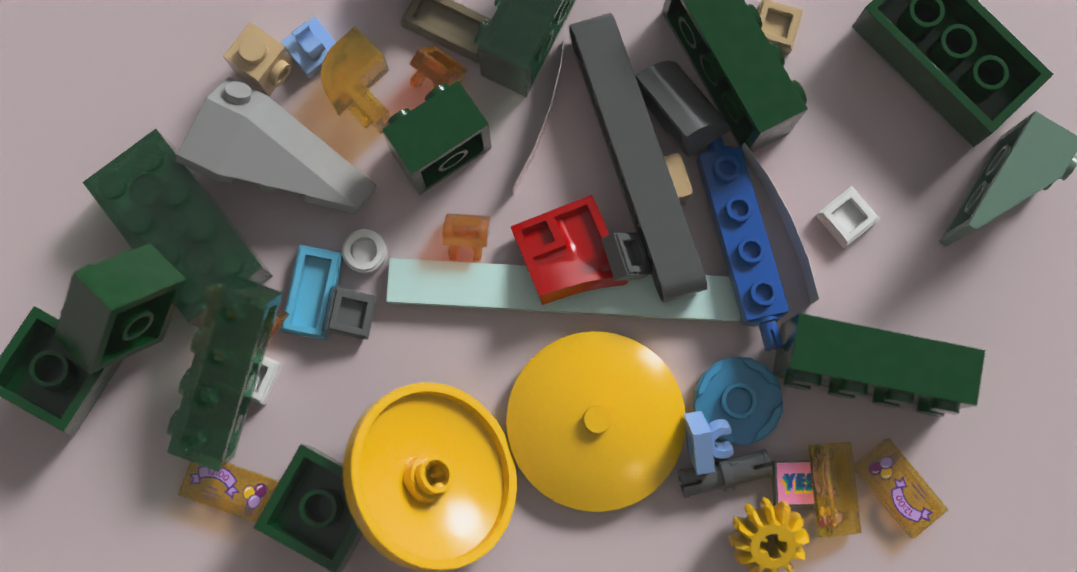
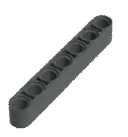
M607 13L570 24L569 34L572 47L635 230L640 235L652 270L651 276L662 303H666L707 290V280L699 254L612 13Z

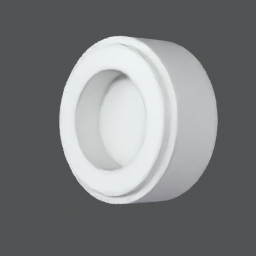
M360 229L352 232L345 239L342 246V256L351 270L358 274L369 275L379 271L384 266L388 250L384 240L378 233L369 229Z

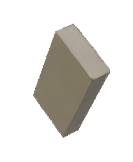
M412 0L401 19L402 27L478 63L497 27L495 20L453 0Z

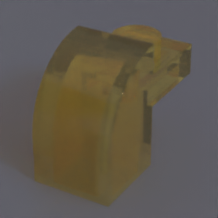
M354 26L326 54L321 68L322 86L333 109L339 116L351 106L348 111L362 127L366 129L372 125L380 134L383 133L382 129L388 126L387 121L391 117L390 113L368 89L389 71L385 56Z

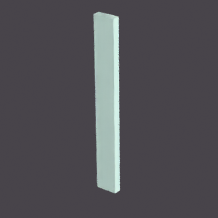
M389 258L386 298L388 304L733 323L741 321L729 276L705 275L707 290L666 303H662L650 274L641 279L628 280V284L623 286L590 290L542 305L526 265Z

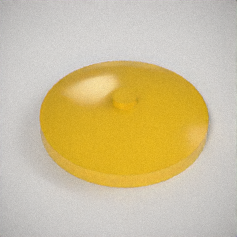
M600 331L581 332L560 338L547 345L532 357L522 369L515 381L508 401L506 416L507 436L512 454L520 470L542 494L563 506L588 512L613 511L625 508L644 499L654 492L669 476L677 463L684 443L686 432L684 421L685 405L679 386L671 371L650 349L633 339L616 333Z
M421 382L400 387L382 396L360 416L352 429L345 449L343 482L351 514L362 534L371 545L385 557L401 566L422 572H439L468 565L484 556L494 547L510 522L516 501L517 475L509 442L492 414L475 398L457 388L440 383Z

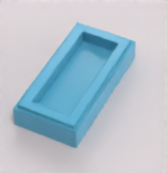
M299 245L280 328L281 332L326 341L328 332L322 331L330 289L333 286L338 287L344 261L342 253Z

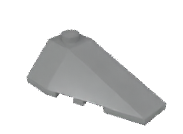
M230 77L205 98L176 156V162L215 181L232 184L233 178L257 183L260 184L259 191L274 194L275 188L300 194V198L306 203L356 215L374 194L377 187L373 181L269 96Z

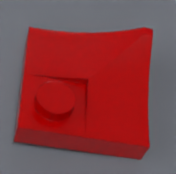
M593 195L510 226L542 305L590 290L628 284V280L615 281L601 240V238L610 234Z

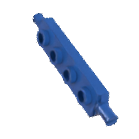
M721 136L707 145V151L698 156L696 163L742 323L747 326H759L765 351L780 349L784 344L782 343L776 322L783 318L790 310L741 146H724Z

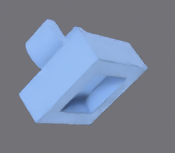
M313 17L307 23L304 22L292 31V34L281 41V44L286 47L292 59L309 80L343 55L339 45L316 17Z
M702 411L684 414L687 449L696 474L701 475L715 472L714 457L725 459L734 455L729 441L715 442L719 436L732 434L728 421L717 419L707 424Z

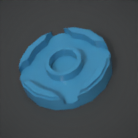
M730 357L715 362L700 376L694 389L693 408L695 412L702 411L707 424L717 419L728 421L732 434L719 436L716 440L720 442L729 441L731 445L746 446L763 440L776 428L783 413L781 387L778 378L766 365L749 357Z

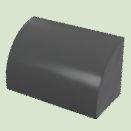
M674 61L659 62L636 74V80L646 107L688 158L731 130L728 122L678 63Z

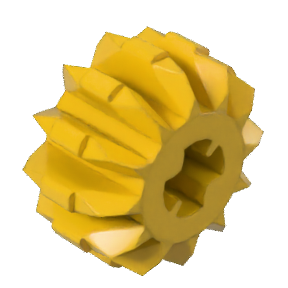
M763 497L759 509L755 510L751 504L745 503L746 518L733 516L732 524L736 531L729 533L728 539L731 546L736 548L733 553L736 561L741 565L747 564L749 572H761L764 569L765 572H777V568L781 567L787 572H792L793 566L790 562L792 559L805 560V552L801 546L809 543V534L802 528L804 520L800 513L796 511L791 512L787 502L781 500L773 507L771 501ZM770 535L771 540L768 541L766 536Z

